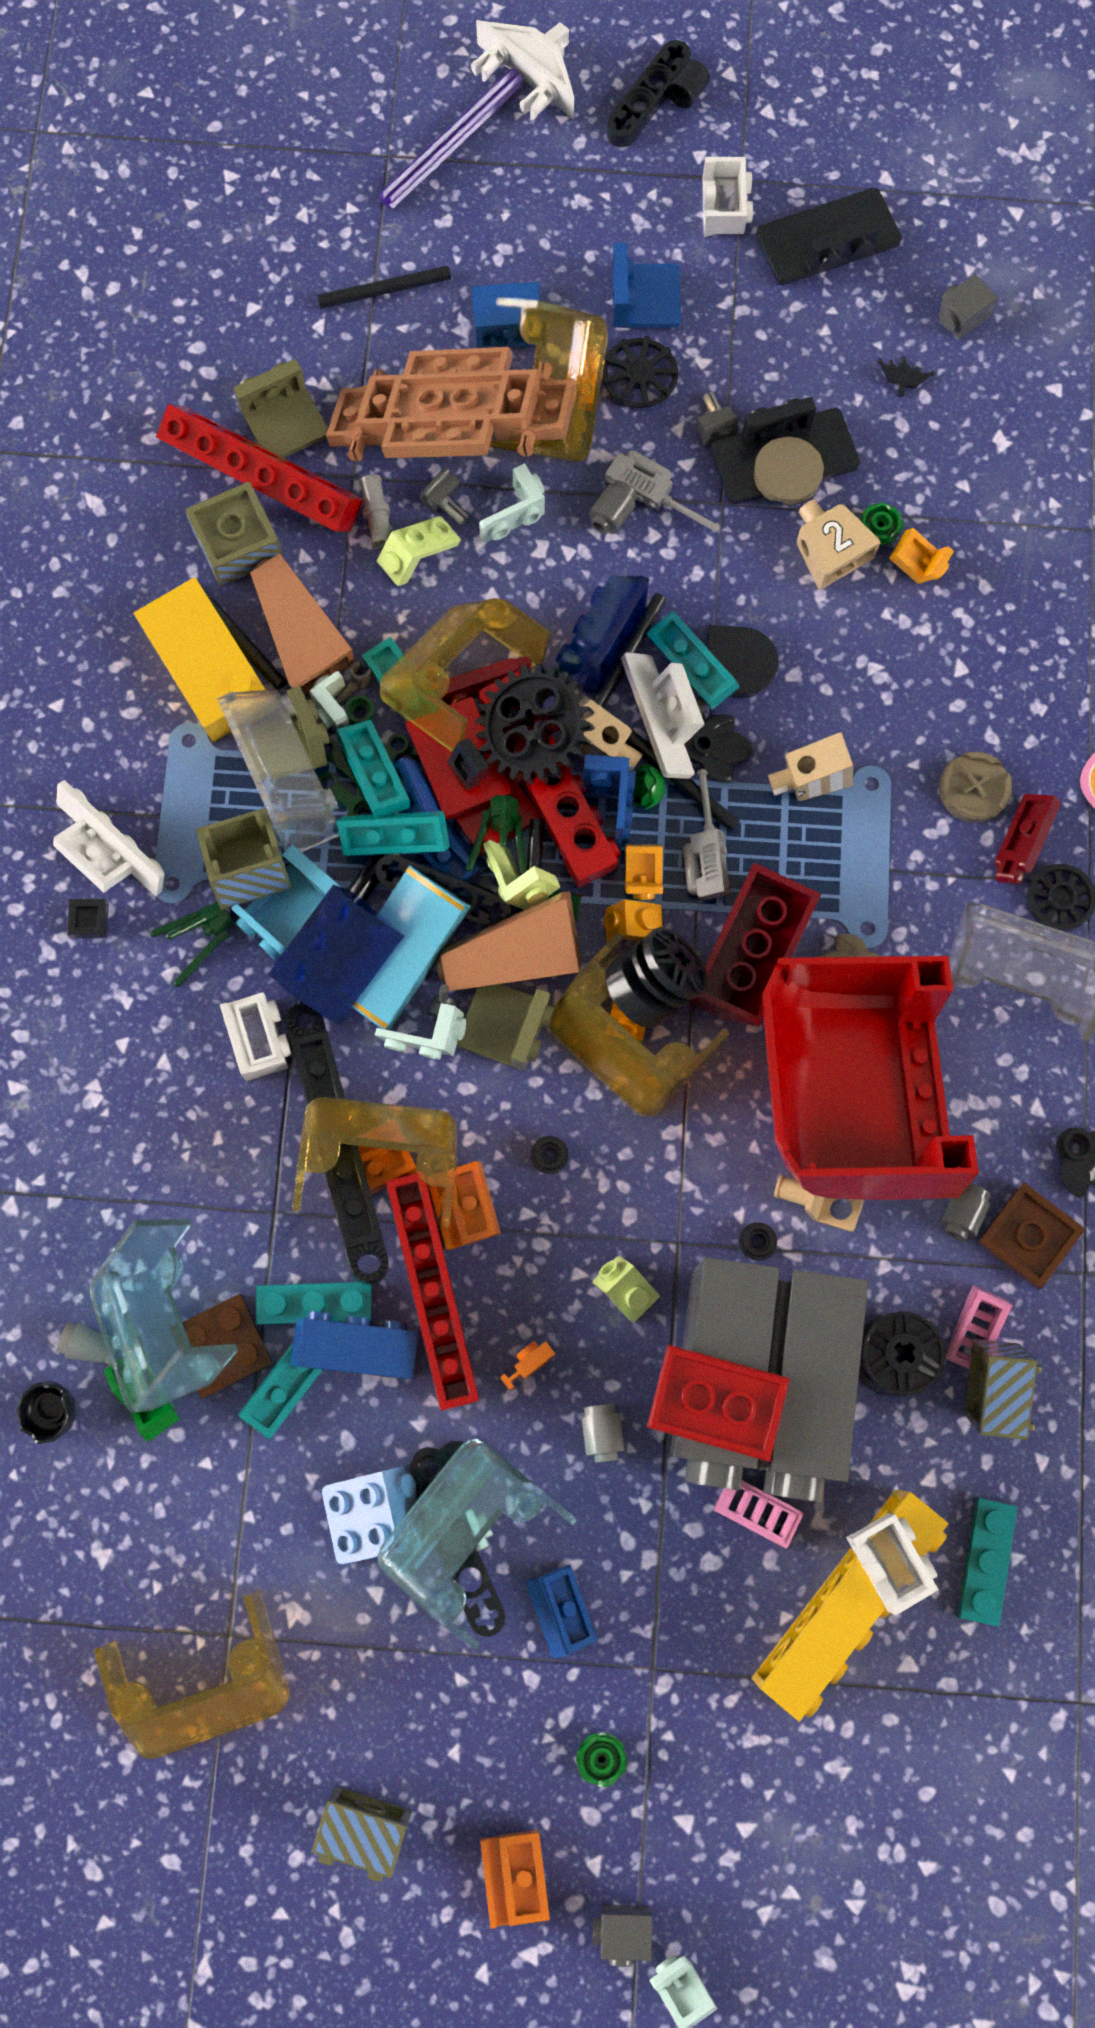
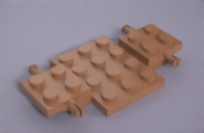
M510 347L410 351L403 375H387L384 370L379 369L378 373L376 369L373 371V376H370L367 385L358 388H341L326 437L330 447H350L348 451L349 459L354 462L357 459L359 462L363 458V452L367 445H380L385 458L487 455L494 431L496 441H520L517 449L518 453L525 457L527 452L529 457L533 453V446L536 440L566 439L577 392L575 379L556 380L550 378L553 368L547 362H545V365L541 362L538 365V369L509 370L512 362Z

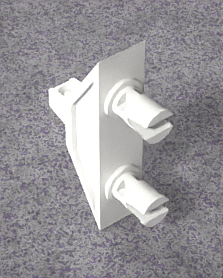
M476 20L477 44L485 52L471 63L474 75L478 76L482 72V81L485 82L501 64L508 69L515 68L518 73H521L523 80L534 88L525 99L520 101V108L524 115L530 111V120H534L549 103H553L574 120V94L562 57L565 54L564 48L569 44V29L559 22L544 34L533 27Z

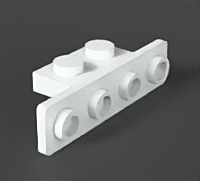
M625 653L621 660L662 775L666 778L690 779L694 775V770L684 744L705 724L683 664L670 663L659 675L651 655Z
M65 780L58 783L56 803L76 823L56 835L53 846L103 893L132 874L155 896L160 894L163 889L165 876L160 864L152 858L149 859L139 850L135 841L130 836L123 835L104 812L97 811L79 789L73 788Z

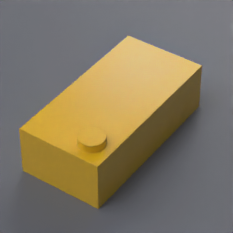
M196 577L133 613L212 742L274 707L266 689Z

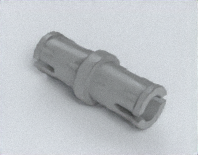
M371 474L359 480L365 505L362 513L363 518L368 521L372 548L383 549L391 534L388 519L391 511L390 506L385 503L381 476Z

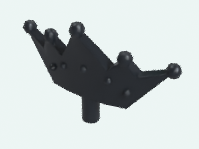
M904 356L901 357V362L897 367L893 364V360H889V365H886L882 362L881 358H878L877 361L880 363L887 381L899 385L897 395L899 397L904 396L905 387L916 389L930 375H935L934 371L921 374L918 366L912 372Z

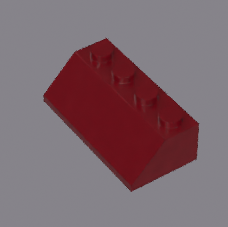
M753 863L704 966L707 975V986L702 994L691 1000L690 1004L723 1019L760 1027L764 1018L762 994L778 958H792L821 893L759 864Z

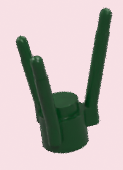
M507 795L494 796L490 799L489 810L482 811V821L466 865L467 871L473 870L487 829L491 825L493 831L500 833L499 844L502 848L507 846L508 832L514 830L519 874L521 876L527 872L521 828L522 816L518 814L519 802L514 797Z
M218 901L150 932L151 937L167 933L166 938L172 940L199 926L206 937L212 934L215 936L173 982L175 987H179L221 942L231 937L226 929L233 926L234 923L226 909H220Z

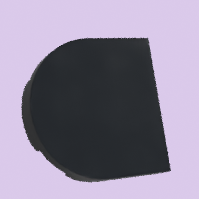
M709 625L708 650L740 686L729 697H754L767 688L774 680L778 669V653L772 641L760 631L752 628Z

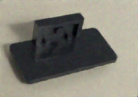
M869 188L759 226L756 231V238L777 283L780 285H787L898 247L902 240L900 231L880 190L877 188Z
M808 397L801 400L798 398L790 399L783 405L769 409L762 407L747 414L741 434L719 439L711 444L710 451L728 501L731 504H739L764 497L758 490L753 477L755 460L763 446L773 439L781 437L800 438L813 445L820 453L824 465L822 480L856 471L859 468L860 459L841 410L831 408L815 413L816 406L813 398Z

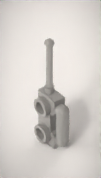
M630 450L624 455L619 452L606 471L604 481L613 484L616 480L627 483L637 493L636 500L643 502L651 509L655 508L658 510L662 504L666 507L670 506L710 528L712 532L719 531V523L715 524L672 500V497L668 495L673 485V482L670 481L672 477L670 470L640 453Z
M700 769L697 772L700 780L705 820L704 832L690 835L691 842L683 847L687 890L689 894L698 895V898L702 900L730 894V880L728 878L725 855L727 849L724 844L725 834L721 830L715 829L714 824H712L706 778L708 772L705 769ZM698 857H700L702 877H700Z

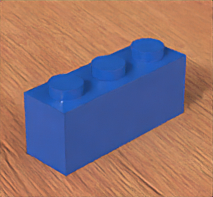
M313 1311L308 1312V1318L296 1319L290 1366L413 1379L418 1332L408 1331L407 1323L384 1321V1328L369 1326V1318L347 1316L346 1323L331 1321L332 1314Z

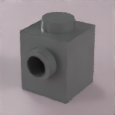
M974 274L961 285H952L941 298L943 302L938 317L942 325L948 331H952L960 340L990 318L998 297Z
M601 1904V1918H593L592 1944L600 1945L601 1960H609V1964L616 1967H629L634 1964V1961H652V1913L650 1906Z

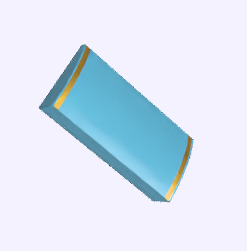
M409 866L330 990L381 1029L392 1030L471 906L412 866Z

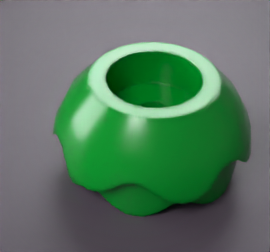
M883 502L869 505L859 519L880 540V545H886L895 541L903 529V520L899 511L894 506Z
M643 764L639 769L635 770L633 799L636 801L634 806L648 810L661 802L664 795L665 782L663 775L657 768L652 765Z
M594 1733L588 1736L578 1748L576 1761L579 1773L588 1783L601 1787L611 1786L626 1770L627 1757L624 1746L619 1739L611 1734ZM600 1755L605 1756V1761L602 1763L598 1761Z

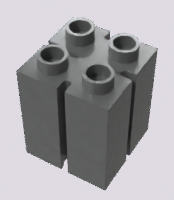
M705 1257L691 1272L682 1348L790 1378L770 1462L671 1435L669 1457L687 1459L685 1482L741 1490L743 1467L766 1470L763 1493L823 1502L825 1479L848 1482L869 1280L792 1270V1280L790 1282L778 1280L780 1270L778 1267Z

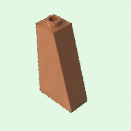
M280 553L273 558H266L260 561L255 569L250 572L290 689L300 686L306 697L310 694V690L315 682L322 676H331L336 671L342 673L355 663L352 648Z
M570 891L562 892L447 946L440 955L441 959H437V972L440 981L446 982L449 991L578 973L582 966V958Z

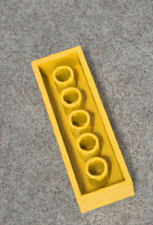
M896 1489L869 1523L871 1524L888 1513L895 1514L898 1519L904 1517L915 1534L916 1539L911 1543L919 1557L923 1554L926 1555L928 1551L933 1554L939 1549L947 1536L943 1531L949 1524L910 1491ZM884 1528L869 1537L897 1589L899 1590L903 1584L911 1585L915 1580L886 1529ZM852 1547L751 1677L764 1693L798 1722L801 1721L804 1715L810 1718L818 1710L823 1701V1698L820 1696L829 1682L835 1685L842 1678L848 1668V1664L845 1661L854 1649L859 1652L866 1646L873 1635L870 1628L880 1616L884 1619L890 1614Z

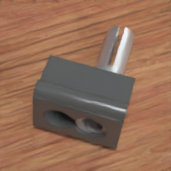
M709 392V395L706 393L703 400L710 413L698 417L697 432L702 439L703 446L710 445L719 439L737 435L738 423L737 417L733 414L730 406L722 409L714 393Z
M444 467L421 491L420 500L435 513L440 508L445 510L460 525L464 524L468 519V515L450 498L458 490L460 481L450 473L448 468Z

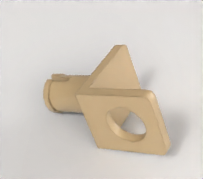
M781 1175L774 1192L775 1198H781L805 1206V1211L813 1221L848 1232L855 1230L864 1200L846 1199L851 1203L852 1212L846 1219L840 1220L834 1218L830 1212L832 1203L838 1199L812 1195L804 1190L795 1179Z

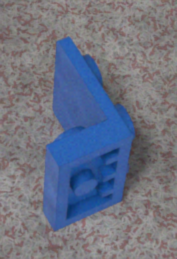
M614 243L612 260L613 328L680 327L679 264H634V257H628L627 243Z
M538 282L472 287L476 348L544 346L543 309L541 310Z
M585 754L583 783L587 793L591 797L606 799L611 797V795L618 796L614 841L618 849L621 850L622 840L630 839L633 806L626 805H632L636 771H629V758Z

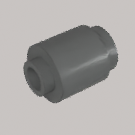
M616 480L613 484L608 485L589 511L592 527L601 534H616L636 506L637 493L635 490L620 480Z
M970 1183L959 1198H951L940 1221L946 1228L944 1232L951 1238L965 1242L967 1238L975 1239L990 1208V1203L988 1202L991 1196L990 1193L984 1188Z

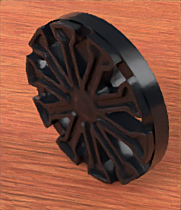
M1067 864L1047 866L1040 870L1028 885L1026 893L1027 908L1032 917L1038 921L1037 923L1046 929L1055 930L1056 932L1071 931L1083 925L1095 910L1094 885L1083 871ZM1062 872L1068 873L1069 878L1066 882H1063ZM1048 873L1053 875L1054 884L1048 879ZM1080 880L1083 883L1082 886L1075 888L1073 884L1075 881ZM1036 883H1040L1046 890L1037 888ZM1082 894L1088 895L1089 900L1079 899L1078 896ZM1034 897L1046 900L1039 903H1035ZM1050 907L1045 917L1039 912ZM1075 907L1084 909L1086 913L1084 915L1080 914ZM1057 912L1059 924L1052 922V919L1054 918ZM1067 913L1074 920V923L1068 922Z

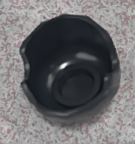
M50 1380L32 1384L20 1396L16 1409L20 1424L19 1429L31 1436L36 1444L54 1442L60 1439L72 1428L77 1416V1405L73 1395L61 1384Z

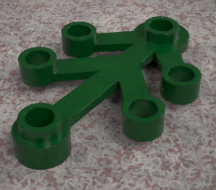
M357 695L350 698L346 703L345 712L348 721L352 725L367 720L373 722L375 710L372 701L368 697ZM359 710H364L367 712V715L362 719H358L355 717V713ZM393 734L387 741L385 750L391 762L395 758L406 756L409 752V742L403 734ZM329 738V743L324 746H331L333 751L326 755V760L335 765L357 784V797L341 786L338 777L332 772H323L318 776L317 786L320 793L325 796H333L348 809L347 816H359L364 811L372 813L345 754L337 748L335 741ZM401 741L405 746L401 750H395L392 748L393 743ZM331 779L335 782L333 787L328 789L322 787V783L325 780Z

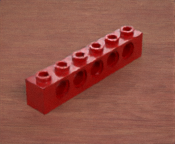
M167 405L156 438L242 483L250 481L255 490L335 532H351L364 499L186 406Z
M508 676L501 679V681L505 684L509 682ZM496 682L479 690L480 704H490L491 699L485 692L488 690L497 693L499 688ZM521 704L514 705L510 709L509 714L515 710H520ZM511 727L505 729L504 733L506 734L509 730L513 728ZM551 735L549 745H554L556 743ZM526 739L516 743L514 753H519L525 748ZM563 765L560 767L562 772L561 781L556 785L544 784L537 775L534 784L529 785L525 782L523 776L521 782L541 819L544 820V826L577 888L579 889L615 871L618 865L617 858L621 856L613 838L609 837L606 839L600 826L604 825L603 819L596 806L589 807L583 796L587 793V790L579 774L572 775L570 769ZM569 803L574 805L578 812L572 817H564L558 812V808L562 804ZM580 835H588L593 839L594 845L589 849H581L575 844L574 840Z
M424 1172L386 1181L440 1411L480 1402Z

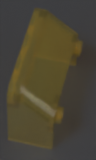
M497 298L496 305L521 311L519 323L521 337L526 343L536 345L533 369H538V365L543 362V365L547 362L553 368L550 378L556 380L575 379L577 392L566 439L536 440L532 455L571 461L584 460L588 456L592 445L608 337L606 322L597 315L539 300ZM491 440L490 448L518 452L517 449L520 441Z
M492 598L454 605L381 678L379 689L381 699L451 752H453L458 742L464 740L468 719L441 700L449 688V677L444 669L483 630L518 656L529 657L533 667L537 663H540L542 666L544 664L552 633L504 599Z
M618 932L576 975L554 1006L555 1010L548 1027L550 1033L636 1114L642 1117H652L660 1113L724 1046L729 1032L723 1029L699 1055L686 1044L673 1042L664 1046L654 1056L600 1006L610 995L606 985L605 968L622 951L624 936Z
M329 1097L316 1098L307 1105L302 1126L292 1211H300L305 1172L324 1173L329 1171L338 1160L340 1144L418 1152L417 1173L421 1180L428 1185L442 1187L437 1226L450 1227L456 1173L457 1125L449 1113L442 1110Z
M260 1589L243 1596L254 1637L238 1643L232 1649L228 1659V1666L233 1681L155 1709L151 1692L144 1684L136 1681L127 1682L116 1640L94 1649L111 1714L134 1750L141 1757L146 1759L159 1758L279 1714L285 1708L289 1701L290 1689Z

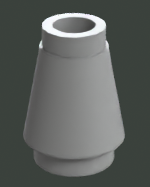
M79 1321L76 1324L67 1322L58 1342L56 1352L65 1354L64 1358L110 1365L118 1342L112 1341L110 1338Z

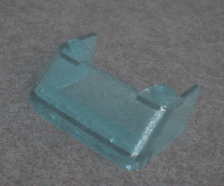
M189 1219L134 1220L91 1282V1303L124 1403L132 1413L151 1411L209 1386L238 1351L236 1344L191 1347L171 1290L183 1272V1264L177 1255L175 1247L190 1228L191 1223Z
M472 1439L459 1447L382 1544L378 1552V1564L383 1572L433 1619L477 1650L481 1643L458 1618L465 1606L466 1595L459 1583L452 1579L453 1575L502 1513H505L514 1521L526 1522L533 1519L543 1506L547 1504L572 1526L577 1521V1518L487 1443L479 1439Z

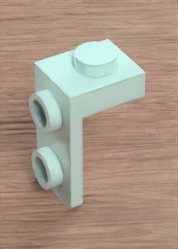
M525 463L513 469V487L521 502L479 522L480 537L483 543L492 539L500 540L507 536L511 530L523 524L531 525L545 514L543 484L536 473H530Z
M441 1003L432 1039L376 1028L375 1036L385 1042V1048L399 1052H406L407 1047L420 1049L419 1055L440 1060L442 1054L454 1057L457 1041L462 1040L465 1034L466 1019L463 1018L464 1013L456 1006Z

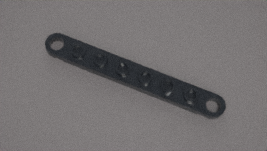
M310 1002L296 1003L286 1014V1027L349 1269L356 1281L365 1285H373L380 1282L386 1276L389 1266L388 1256L323 1014L315 1004L313 1005ZM299 1015H311L315 1019L313 1027L303 1030V1028L299 1029L298 1026H295L294 1021ZM365 1255H373L379 1259L380 1267L374 1273H363L357 1265L360 1258Z

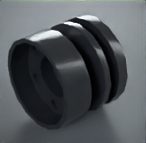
M663 927L650 931L644 939L639 940L632 950L624 952L605 971L606 985L617 1007L631 1021L641 1027L650 1029L664 1023L677 1012L678 1008L687 1005L693 998L702 994L707 986L706 971L695 950L683 937Z
M900 1311L873 1319L864 1326L859 1369L860 1380L877 1394L891 1397L923 1392L936 1382L943 1370L945 1349L941 1335L931 1322L915 1313ZM906 1346L908 1350L904 1355L908 1361L897 1362L895 1357L898 1352L894 1347Z

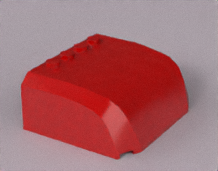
M949 956L778 958L762 994L775 1143L785 1167L802 1188L812 1195L832 1199L860 1200L959 1198L978 1175L974 1135L950 1136L935 1027L936 1018L953 992Z

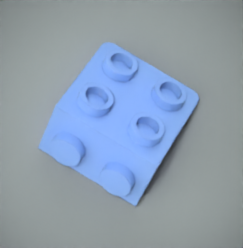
M410 1465L326 1485L323 1488L322 1495L335 1557L339 1564L392 1554L427 1543L424 1533L425 1525L420 1515L416 1497V1484L410 1474Z

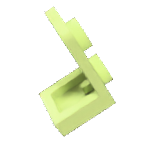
M438 516L392 531L377 559V563L397 586L408 583L420 559L454 548L459 545L461 539L442 517Z
M488 840L483 844L488 856L486 858L487 864L495 874L499 884L498 893L508 905H514L526 910L547 900L549 895L560 888L555 875L536 866H533L520 876L509 848H502L500 844L492 840Z

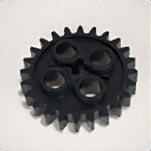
M537 663L533 673L527 666L522 665L521 676L518 677L509 670V682L505 684L501 680L496 679L495 682L499 688L497 693L488 690L485 692L491 699L490 704H479V708L486 713V717L477 718L475 721L485 728V730L476 734L479 740L486 742L481 746L480 751L485 755H490L487 762L491 766H499L497 772L504 777L510 773V778L517 783L524 776L525 782L533 785L537 775L540 781L547 784L550 772L560 779L562 778L560 767L565 765L573 770L574 765L571 758L573 756L582 759L585 757L578 749L580 744L591 745V741L584 736V732L595 729V726L585 720L594 715V711L590 707L584 706L590 701V698L585 693H580L583 687L577 681L571 682L572 677L566 671L559 675V670L553 665L545 672V668L540 663ZM550 696H556L554 705L549 709H543L545 700ZM521 704L519 713L515 717L509 718L510 709L514 705ZM563 715H565L564 720L556 721L557 719H560ZM511 727L513 728L509 730L506 734L504 733L505 729ZM556 731H562L560 740L554 745H549L550 736ZM526 739L525 748L519 753H514L516 743Z

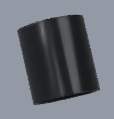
M688 60L668 86L667 91L670 99L681 108H690L710 82L708 70L700 62Z

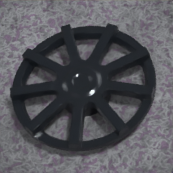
M649 336L628 340L622 339L604 357L602 380L606 390L616 401L633 408H648L663 402L674 391L678 380V366L671 353V349L669 347L666 348L657 341L651 340ZM642 346L640 357L636 358L629 347ZM648 347L660 352L650 360L646 359ZM623 350L630 362L627 363L615 359L614 356ZM664 358L668 360L671 368H654V365ZM609 365L625 370L623 373L608 377ZM654 376H672L670 386L667 388ZM626 379L628 384L619 396L613 390L611 384ZM653 385L662 393L659 398L653 401H649L647 387ZM633 388L641 391L642 403L626 400Z

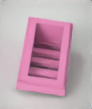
M973 1285L946 1350L945 1359L969 1369L971 1356L958 1351L961 1344L972 1349V1340L965 1337L967 1330L984 1337L983 1340L996 1341L1012 1308V1304L1000 1296ZM980 1302L996 1308L994 1314L992 1315L979 1309ZM975 1316L989 1322L988 1329L972 1323L973 1317Z
M743 1480L741 1481V1489L745 1492L736 1511L733 1512L728 1508L737 1490L723 1489L713 1509L714 1511L786 1549L788 1548L804 1512L768 1493H763L762 1490ZM752 1496H755L759 1500L750 1519H747L743 1515ZM768 1503L774 1507L765 1526L762 1527L758 1525V1522ZM783 1511L788 1516L779 1535L772 1531Z

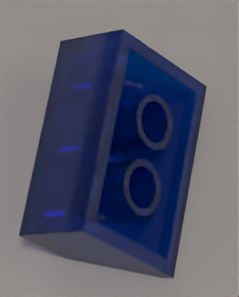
M610 576L604 587L599 585L590 600V605H592L587 616L584 614L580 615L573 629L574 638L570 645L567 643L563 644L556 657L561 674L566 671L572 677L571 682L577 681L583 687L582 690L595 696L646 609L650 579L645 576Z
M333 884L268 975L293 997L332 1022L340 1024L405 935L354 892Z

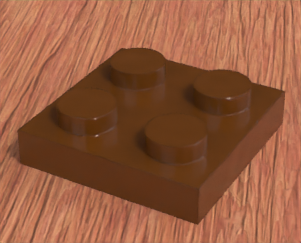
M1022 1182L976 1243L1035 1289L1040 1290L1086 1229L1025 1182Z
M238 1294L170 1328L201 1399H205L274 1364L242 1294Z

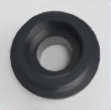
M554 1136L540 1138L531 1150L533 1165L537 1170L545 1174H555L561 1171L568 1161L567 1146L561 1139ZM545 1150H554L557 1158L553 1162L545 1161L542 1157Z
M760 1222L751 1223L741 1231L739 1247L747 1258L754 1261H762L769 1258L775 1252L777 1237L774 1230L767 1224ZM759 1235L763 1238V1248L756 1249L751 1245L752 1236Z

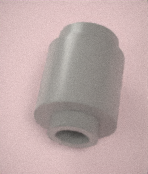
M615 1404L585 1407V1417L581 1419L586 1456L594 1455L595 1463L618 1460L617 1452L625 1451L620 1413H616Z

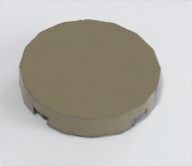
M786 436L773 439L762 447L755 460L753 477L758 490L765 498L771 501L783 502L782 505L792 506L804 503L815 495L823 479L824 465L820 453L812 444L800 438Z
M967 752L961 754L960 757L955 758L945 767L939 780V795L944 807L954 817L965 822L983 823L994 819L1005 809L1012 795V779L1009 772H1006L1002 767L1003 764L996 757L987 753Z

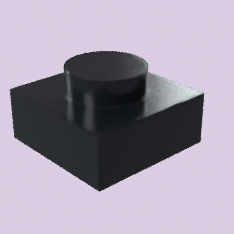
M470 738L458 742L447 761L467 791L479 786L490 767L486 762L484 754L475 747Z
M69 899L67 935L71 939L107 938L108 901L106 899Z

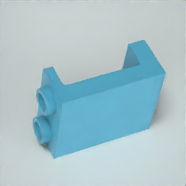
M293 844L282 854L289 863L286 869L292 888L253 900L244 910L237 903L231 908L239 917L236 924L250 938L257 934L263 939L259 946L274 960L280 955L290 965L352 902L334 880Z

